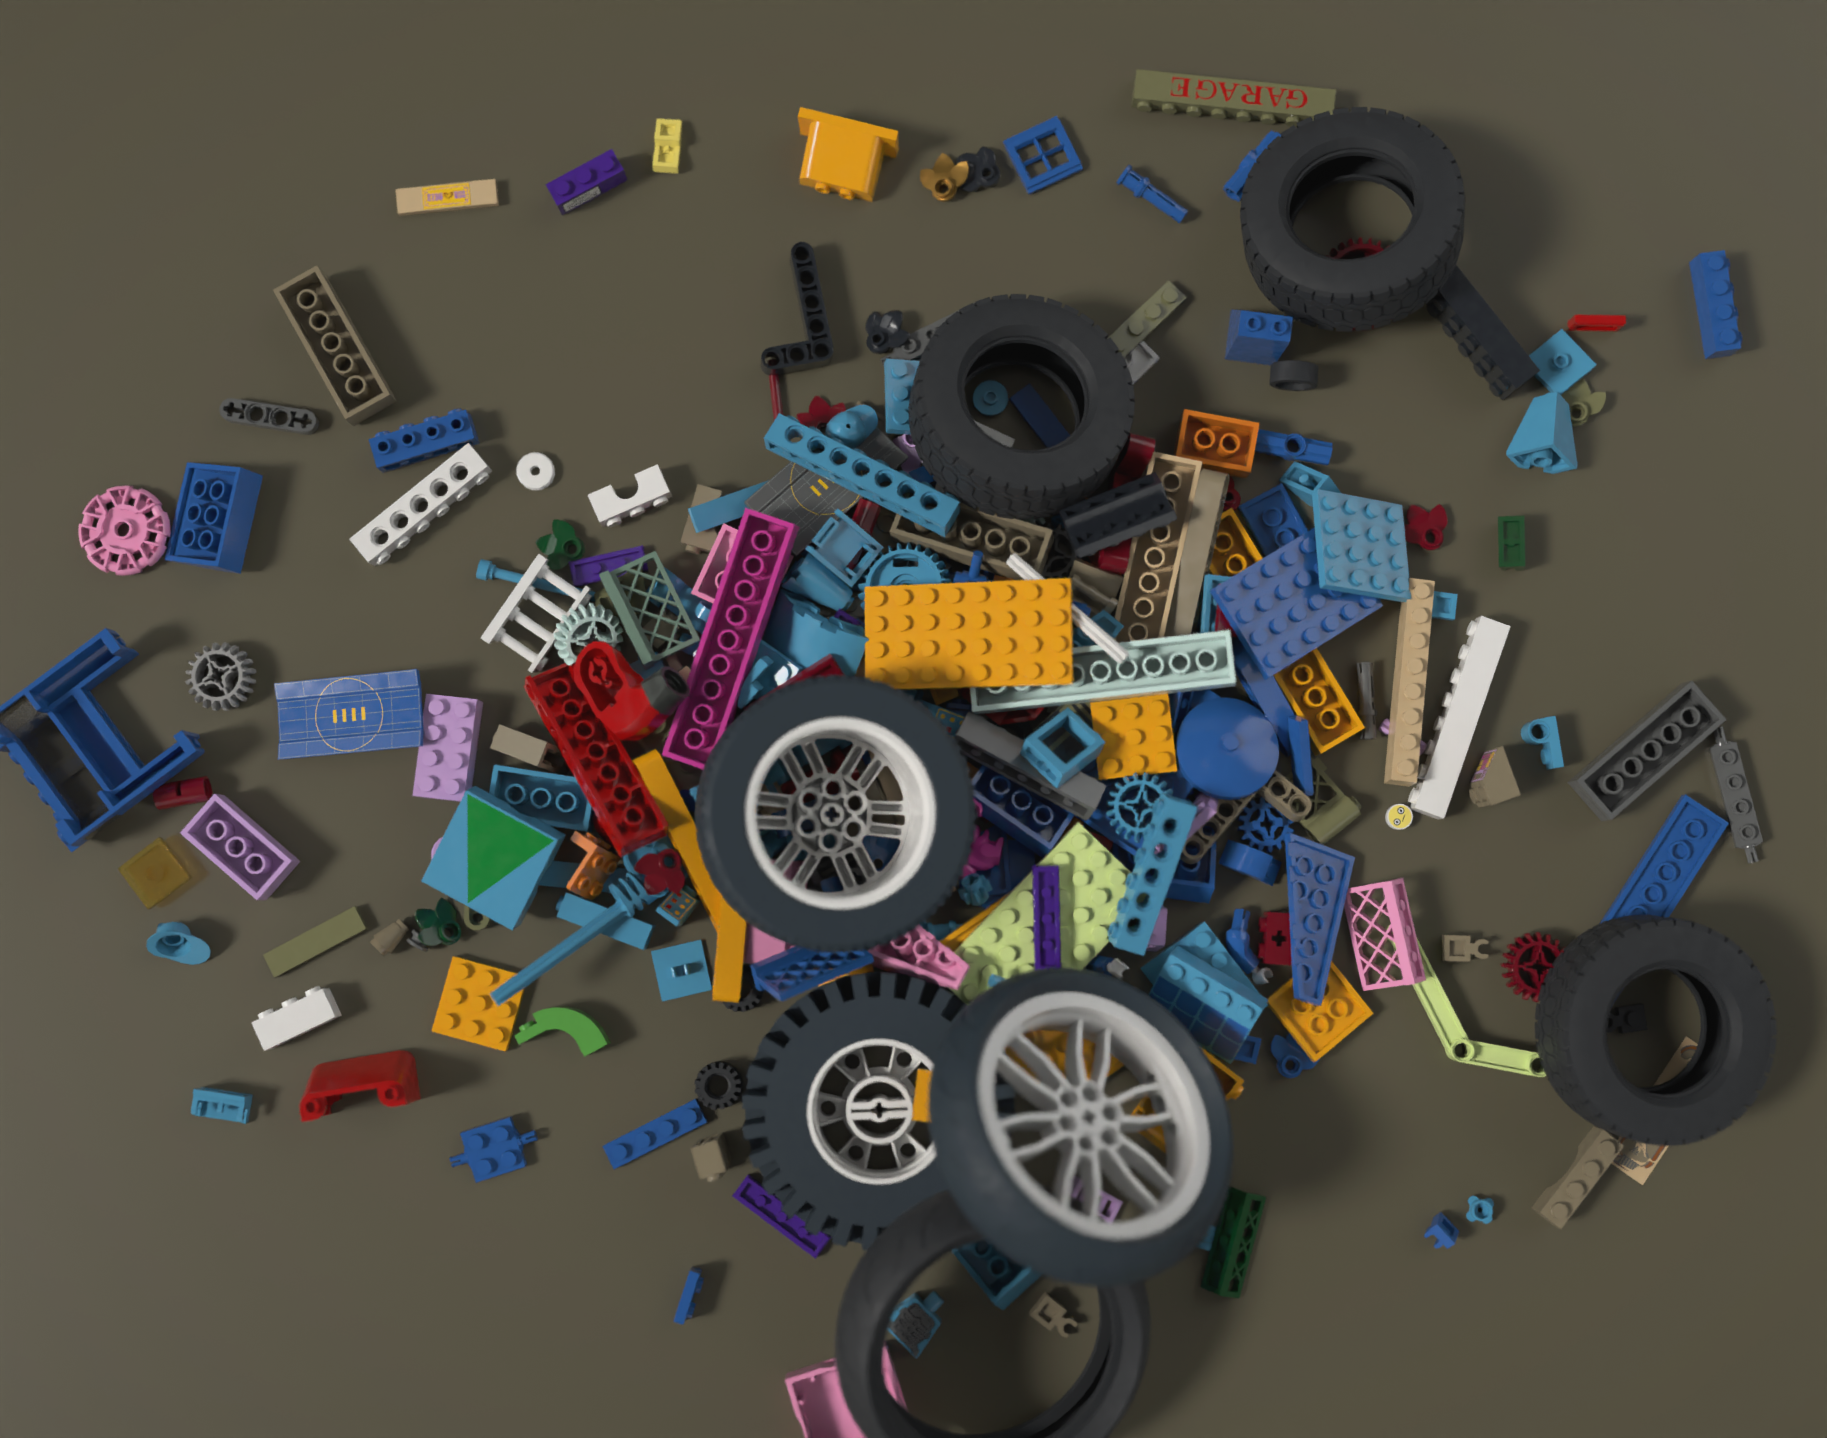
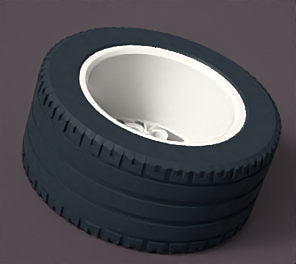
M846 675L812 677L790 683L767 694L736 718L721 735L703 768L697 789L695 809L696 836L704 866L714 886L728 905L749 924L780 941L809 950L833 953L862 951L890 943L919 927V924L928 920L937 911L936 909L939 906L941 907L951 895V890L957 886L958 881L962 877L963 867L967 866L972 851L970 845L974 842L976 830L974 825L976 802H973L975 791L972 778L969 779L968 776L970 772L965 757L961 756L959 752L961 749L954 737L947 733L948 729L938 717H934L931 714L932 711L921 702H916L913 699L914 697L900 689L892 688L893 686L863 677H850ZM836 738L853 743V747L836 774H829L815 745L816 739ZM796 745L802 746L814 775L809 778L805 776L792 752V748ZM870 750L875 754L874 758L857 781L852 780V772L865 751ZM777 758L782 760L797 787L793 795L759 791L767 770ZM884 766H888L897 779L903 795L902 801L867 800L865 792ZM830 781L837 783L839 791L835 796L829 795L826 791V785ZM805 793H811L815 797V804L811 808L806 807L802 802ZM851 796H856L860 800V807L856 811L848 807V800ZM756 805L784 807L787 809V815L759 816L756 815ZM829 807L832 808L833 813L837 814V817L833 818L832 822H829V818L824 815L825 812L829 811ZM872 814L904 815L905 823L904 825L874 823L871 817ZM804 819L811 820L814 825L813 831L810 834L803 833L800 828L801 822ZM850 822L856 823L859 828L858 834L855 837L849 836L846 832V826ZM757 829L790 830L793 835V839L774 864H772L764 851ZM826 834H831L835 838V845L830 849L824 847L822 839ZM865 835L898 838L900 840V845L894 857L881 872L876 870L862 844V839ZM802 849L806 850L808 856L793 880L789 881L783 874ZM848 853H853L866 878V882L862 885H857L845 858V855ZM823 856L831 857L844 887L842 891L817 892L805 888V884Z

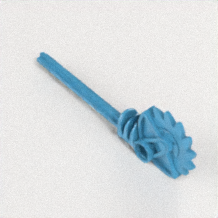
M668 834L664 838L623 856L622 861L629 872L626 873L628 880L625 882L619 878L620 886L618 888L614 884L608 886L616 899V903L489 993L493 1001L500 1006L624 916H629L630 918L634 916L635 908L641 911L643 909V902L649 905L657 898L665 896L669 891L667 887L659 894L647 895L644 886L646 875L636 872L634 867L637 861L648 853L659 854L662 850L668 848L675 850ZM666 857L664 863L670 867L673 864V860L670 857ZM682 864L680 869L686 879L688 874Z

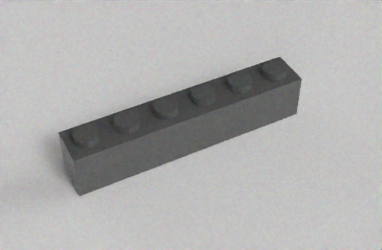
M969 711L954 736L957 745L961 749L960 753L1086 821L1096 810L1106 788V785L1100 783L1096 778L1087 776L1080 771L1056 788L1020 754L1025 740L1015 737L1004 728L997 727L980 715Z

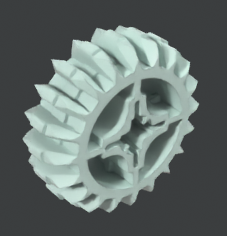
M589 602L585 609L583 604H579L578 611L575 612L573 608H570V616L562 615L561 618L564 623H556L559 631L554 633V638L557 640L554 642V646L559 650L558 655L560 658H563L564 662L569 666L576 662L579 655L578 652L571 649L570 642L580 645L583 650L586 645L593 641H605L621 651V647L617 643L623 641V637L620 635L623 629L618 625L619 619L613 616V612L610 609L605 610L603 605L599 604L595 608L594 604ZM595 621L604 623L606 625V632L597 629Z

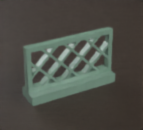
M656 551L611 572L607 570L599 574L601 582L645 670L653 667L655 663L700 642ZM654 559L657 565L655 576L642 573L643 565ZM628 572L634 574L635 578L632 586L628 587L620 584L617 576ZM659 573H661L663 579L658 578ZM639 576L652 580L648 593L635 589ZM656 582L667 585L669 590L665 599L652 595ZM624 590L629 591L628 597L626 596ZM633 593L646 597L642 610L631 606L630 600ZM671 595L675 602L669 600ZM650 599L664 603L660 615L646 611ZM667 604L679 609L680 613L677 621L663 617ZM635 612L640 614L639 619L637 618ZM644 615L657 619L653 632L642 628L641 623ZM682 617L686 624L680 623ZM661 621L675 625L671 638L657 634ZM678 627L688 629L693 637L685 642L674 639ZM646 635L652 636L650 642L648 641ZM655 638L669 642L666 651L655 655L652 649Z

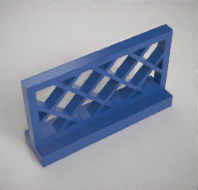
M795 946L752 964L751 969L755 986L760 992L766 989L779 1001H784L874 962L873 955L867 950L833 953Z

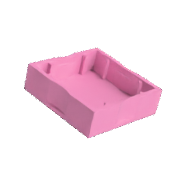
M885 1341L884 1373L887 1388L899 1404L908 1411L889 1348ZM835 1357L786 1374L785 1382L805 1438H865L853 1421L844 1402L838 1382Z

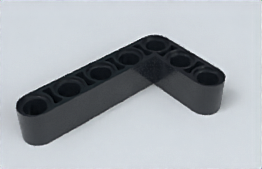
M806 242L795 243L790 254V265L806 341L766 348L761 355V369L769 376L827 366L833 356V343L812 246ZM797 253H805L808 258L806 260H798L795 255ZM804 276H808L813 280V282L809 285H805L800 281V279ZM813 300L818 304V307L810 309L805 303ZM818 324L823 328V331L815 333L810 327ZM823 348L828 352V355L826 357H819L815 351ZM800 353L804 359L796 362L791 359L790 355ZM769 357H774L779 363L775 366H770L765 360Z

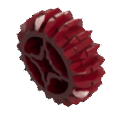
M1534 932L1532 937L1530 933H1524L1523 939L1520 937L1514 938L1517 946L1513 944L1507 945L1511 953L1502 954V957L1508 959V962L1501 963L1500 966L1507 968L1508 972L1502 973L1501 976L1503 978H1510L1506 986L1509 988L1515 986L1513 994L1519 995L1522 993L1523 1000H1528L1531 997L1533 1002H1539L1537 999L1541 983H1544V977L1549 969H1554V966L1546 961L1542 947L1551 954L1553 961L1556 960L1561 952H1564L1563 949L1565 947L1558 948L1560 940L1554 939L1551 941L1550 934H1544L1542 937L1540 932ZM1532 947V951H1529L1528 959L1524 962H1519L1522 953ZM1533 964H1540V966H1546L1547 968H1546V969L1540 968V970H1533V968H1526V966H1527V965L1533 966ZM1518 970H1523L1527 973L1531 987L1523 982Z

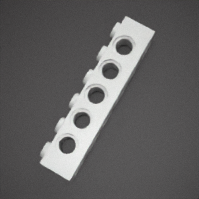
M468 443L349 540L368 563L373 566L381 565L390 558V553L395 549L405 547L410 542L409 538L416 532L421 533L430 526L429 522L432 519L447 513L450 509L449 506L453 502L463 500L470 493L469 490L473 486L484 483L489 478L488 474L492 470ZM463 469L468 470V475L465 479L457 480L459 471ZM443 485H447V493L444 496H438V489ZM423 501H427L428 508L424 512H418V505ZM403 517H408L407 526L398 528L399 520ZM383 533H388L387 542L379 544V536Z

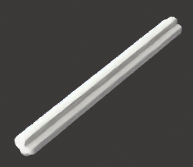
M1014 553L1008 558L1007 565L1024 580L1044 579L1017 554ZM1072 603V622L1118 663H1123L1128 658L1129 652Z

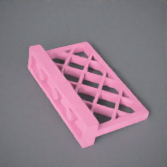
M1403 878L1348 888L1344 908L1363 991L1412 985L1425 981V973ZM1383 887L1385 899L1380 904L1372 898V895L1377 888ZM1356 892L1364 898L1359 909L1352 904L1350 893ZM1368 902L1378 909L1373 919L1363 912ZM1382 913L1390 918L1391 924L1387 930L1377 923ZM1359 917L1370 924L1365 933H1362L1357 928L1356 922ZM1373 928L1384 934L1379 945L1369 938ZM1388 938L1396 945L1397 950L1394 955L1383 949ZM1365 942L1375 949L1370 959L1362 951ZM1379 953L1390 960L1385 970L1374 963ZM1394 964L1401 969L1403 979L1396 980L1388 974ZM1370 968H1373L1381 975L1377 983L1370 984L1368 972Z

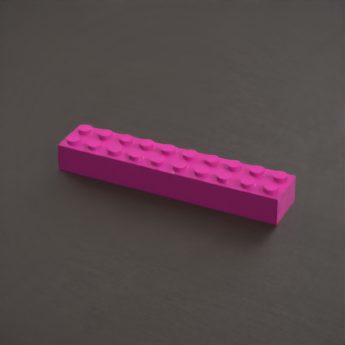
M745 508L686 682L689 687V695L677 708L662 752L663 756L703 769L713 747L724 731L733 723L738 709V699L742 686L755 660L799 526Z

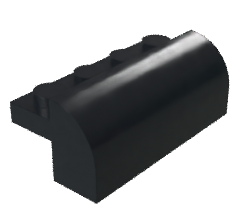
M1156 472L1059 511L1069 540L1079 558L1091 556L1098 550L1108 546H1117L1126 539L1142 536L1146 531L1157 527H1165L1170 522L1177 520L1175 510L1169 503L1162 481Z

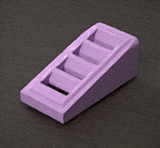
M1073 1176L1070 1196L1083 1202L1081 1179ZM1100 1190L1102 1198L1099 1202L1098 1214L1107 1222H1113L1123 1201ZM1109 1200L1111 1201V1204L1106 1214L1103 1215L1101 1213L1107 1201Z

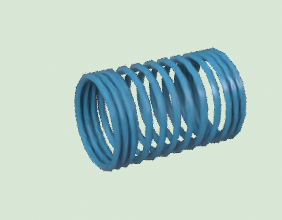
M1215 1226L1211 1227L1210 1233L1204 1237L1205 1239L1197 1247L1205 1250L1211 1249L1209 1245H1212L1210 1243H1212L1213 1239L1210 1238H1214L1212 1236H1214L1215 1232L1212 1231H1216Z

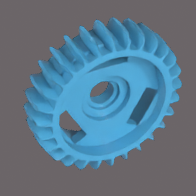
M909 542L906 549H903L901 544L897 543V550L895 551L890 546H887V554L880 551V559H874L872 561L874 565L872 567L868 566L866 569L868 575L862 574L860 576L866 583L858 584L859 589L864 591L858 594V597L861 601H864L861 603V607L865 610V587L953 582L950 578H947L950 576V572L948 569H944L946 564L943 560L939 561L937 553L931 556L932 553L928 547L922 552L920 544H917L915 550H913ZM902 561H917L918 567H894V564Z

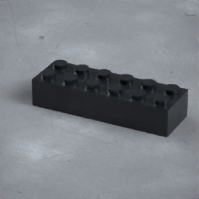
M1455 265L1447 282L1426 304L1427 310L1432 317L1437 318L1441 322L1445 334L1456 341L1460 353L1471 360L1474 364L1475 372L1480 377L1486 379L1489 383L1490 391L1503 401L1527 383L1540 370L1460 268Z

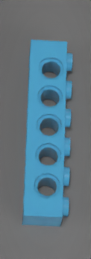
M1161 793L1160 798L1154 802L1152 809L1153 817L1150 824H1147L1145 827L1143 845L1135 854V867L1126 879L1125 886L1127 889L1124 897L1118 901L1115 922H1112L1108 929V940L1114 947L1144 956L1198 808L1191 802ZM1173 819L1171 827L1164 829L1165 821ZM1159 844H1164L1163 850L1160 853L1155 854L1154 851L1156 846ZM1155 868L1154 875L1150 878H1145L1146 872L1149 869ZM1142 893H1146L1145 899L1137 903V897ZM1132 918H1137V922L1134 926H1127L1129 920H1131Z

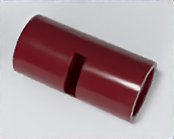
M207 776L164 783L153 791V800L158 810L208 802L213 796L211 782Z

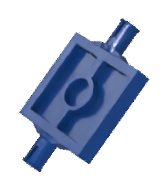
M508 1116L462 1131L460 1135L464 1144V1153L450 1157V1163L453 1162L451 1164L453 1168L468 1163L477 1183L526 1167L527 1163L523 1153L524 1144L538 1141L535 1130L520 1135L515 1128L512 1116Z

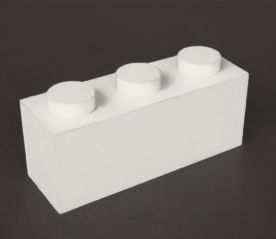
M320 986L314 987L306 991V997L300 1000L294 997L281 1003L283 1008L275 1012L271 1008L258 1014L259 1019L252 1022V1025L263 1050L274 1049L341 1017L342 1014L330 988L321 989Z

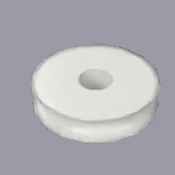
M532 452L524 455L517 465L519 481L530 490L547 488L554 479L555 467L552 461L542 453ZM538 467L540 468V473L536 476L532 475V469Z

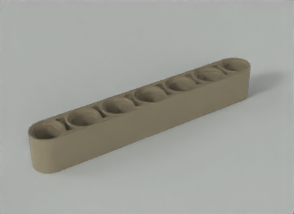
M1204 468L1200 473L1164 638L1196 633L1203 602L1204 577L1209 574L1229 484V474Z

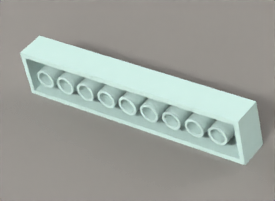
M1230 630L1121 642L1118 644L1129 652L1128 658L1123 663H1118L1099 645L1073 648V685L970 688L972 712L978 715L1236 686Z

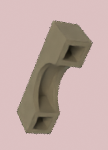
M1593 1126L1578 1146V1154L1569 1170L1554 1185L1545 1189L1531 1209L1551 1225L1562 1229L1624 1145L1605 1130Z

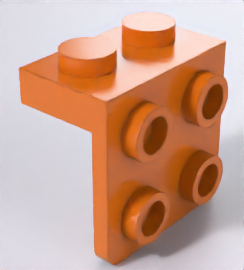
M575 831L570 840L588 853L568 882L567 889L589 900H593L602 892L604 883L616 870L617 863L621 858L610 851L611 845L601 838H597L589 832L583 835Z

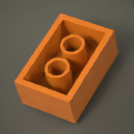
M1184 409L1180 417L1173 456L1202 461L1201 470L1204 468L1227 473L1230 476L1247 478L1252 469L1260 423Z

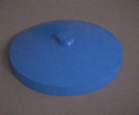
M1215 698L1197 705L1183 719L1175 737V757L1181 773L1198 791L1216 799L1236 800L1254 794L1267 783L1277 766L1279 744L1273 726L1261 711L1251 704L1238 699Z

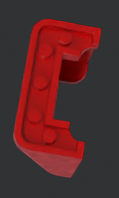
M398 1050L316 1065L310 1074L300 1101L301 1122L316 1120L322 1116L332 1114V1105L342 1099L343 1093L377 1088L380 1102L387 1107L407 1105L420 1100L414 1056L407 1050Z

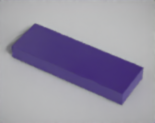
M641 545L570 561L569 567L573 586L580 587L601 582L599 574L607 570L611 572L645 556L644 546ZM647 563L643 565V572L649 571Z

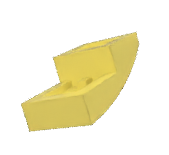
M657 119L654 137L653 172L678 173L682 120Z

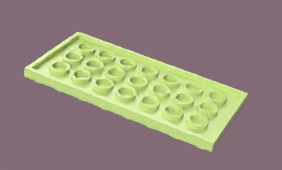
M1077 822L1037 865H1059L1061 968H1077L1082 970L1109 942L1108 929L1110 924L1115 922L1117 904L1120 898L1124 897L1127 889L1125 886L1126 879L1131 872ZM1032 870L953 951L970 968L959 989H949L967 1005L978 995L990 988L988 980L991 974L1007 979L1011 976L1034 970ZM1146 893L1140 894L1136 902H1142L1146 897Z

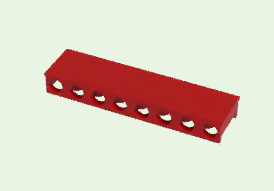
M564 663L536 676H527L524 685L525 691L620 858L666 837L669 824L621 741L594 714L585 695L577 687L574 681L573 668L575 663L570 666Z

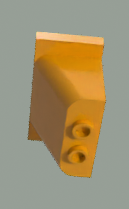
M800 107L798 113L800 134L808 136L799 178L800 184L813 187L820 193L829 194V192H834L844 199L853 200L858 198L872 202L884 155L897 158L899 150L898 131Z

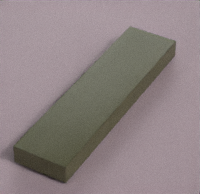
M354 906L263 954V957L274 978L367 930L368 927L357 906Z

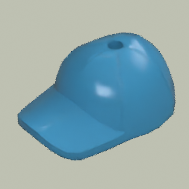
M858 405L834 416L827 423L825 433L827 437L838 438L845 446L854 449L876 429L878 417L872 407Z

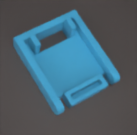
M837 508L834 513L839 517V520L836 521L833 517H830L811 540L817 547L814 549L807 545L805 550L847 585L852 587L884 547ZM861 547H863L868 552L853 570L846 567Z

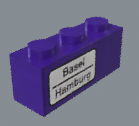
M610 149L545 185L561 214L564 215L624 183L628 179L615 153Z

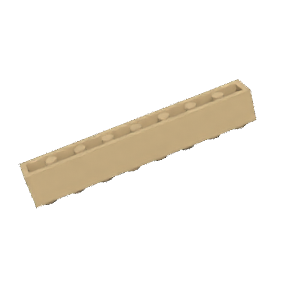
M1409 578L1411 599L1400 603L1384 784L1410 787L1417 783L1435 581Z

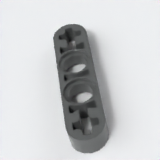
M234 398L224 400L219 407L221 416L228 422L304 435H311L319 428L318 417L311 411ZM234 405L238 410L244 411V415L233 413L231 417L227 410L232 409ZM256 408L263 410V417L259 421H253L251 418V413ZM281 412L287 413V422L283 425H278L276 423V416ZM308 417L312 424H308L305 428L301 423L295 422V418L305 421Z

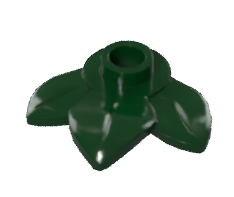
M554 519L552 523L553 534L545 535L535 541L540 551L548 556L547 559L549 561L546 565L552 570L562 569L570 561L579 560L585 554V544L580 538L576 537L574 528L563 520ZM572 545L577 546V551L574 554L569 553V548Z
M440 898L435 910L417 909L415 911L416 922L423 929L417 938L425 945L436 946L440 943L453 945L461 937V927L456 922V910L446 899ZM445 929L450 931V937L444 933Z

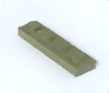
M1168 280L1108 338H1111L1119 348L1118 353L1121 352L1123 357L1126 358L1187 297Z

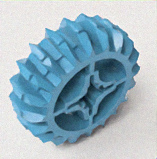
M1133 773V782H1130L1127 776L1123 777L1126 785L1122 787L1117 782L1115 786L1119 792H1109V795L1115 798V801L1109 800L1106 802L1107 806L1114 807L1113 810L1106 812L1107 816H1116V818L1110 821V825L1116 826L1120 824L1116 829V833L1120 835L1126 830L1124 837L1126 840H1129L1132 834H1135L1134 840L1136 843L1140 842L1141 835L1144 834L1145 828H1143L1146 818L1153 815L1152 809L1154 804L1148 801V788L1154 790L1159 795L1164 793L1172 796L1173 794L1172 789L1163 791L1167 786L1165 781L1157 785L1158 776L1154 775L1151 782L1148 781V773L1143 774L1142 780H1139L1137 773ZM1140 788L1138 796L1134 800L1122 801L1130 791ZM1142 800H1144V804L1146 807L1149 806L1148 810H1143L1140 817L1139 811L1134 809V807L1140 806ZM1120 809L1135 814V827L1124 822ZM1168 819L1165 822L1172 825L1173 819Z

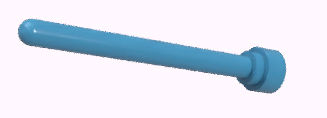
M484 559L480 560L476 572L477 579L487 581L488 579L498 578L514 583H519L524 575L496 568L492 561ZM537 578L532 585L535 588L567 595L544 579ZM590 591L589 594L592 595L590 601L594 602V594L596 592Z

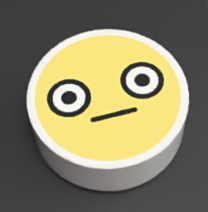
M1395 804L1388 808L1385 819L1391 828L1401 830L1407 828L1412 823L1413 814L1408 806Z

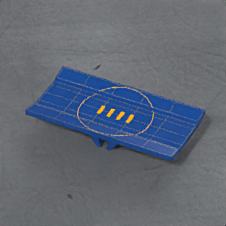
M418 669L274 683L278 703V760L423 747L422 693Z

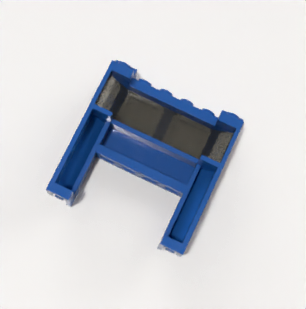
M108 628L103 629L0 706V751L7 752L16 764L21 765L25 771L23 775L30 784L35 785L40 791L38 793L39 798L54 810L53 816L58 822L55 824L59 830L57 834L71 853L205 753L203 748H199L201 747V744L198 742L199 734L181 730L173 736L177 741L174 745L146 766L91 693L92 689L139 655L136 650L125 647L126 643L119 637L120 635Z

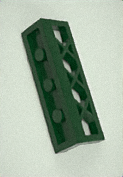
M1229 1186L1225 1202L1221 1208L1200 1288L1219 1296L1240 1298L1266 1196ZM1252 1199L1256 1200L1254 1209L1250 1212ZM1248 1227L1247 1235L1243 1238L1244 1229ZM1241 1252L1240 1261L1236 1264L1237 1255ZM1234 1278L1232 1291L1228 1290L1230 1281Z

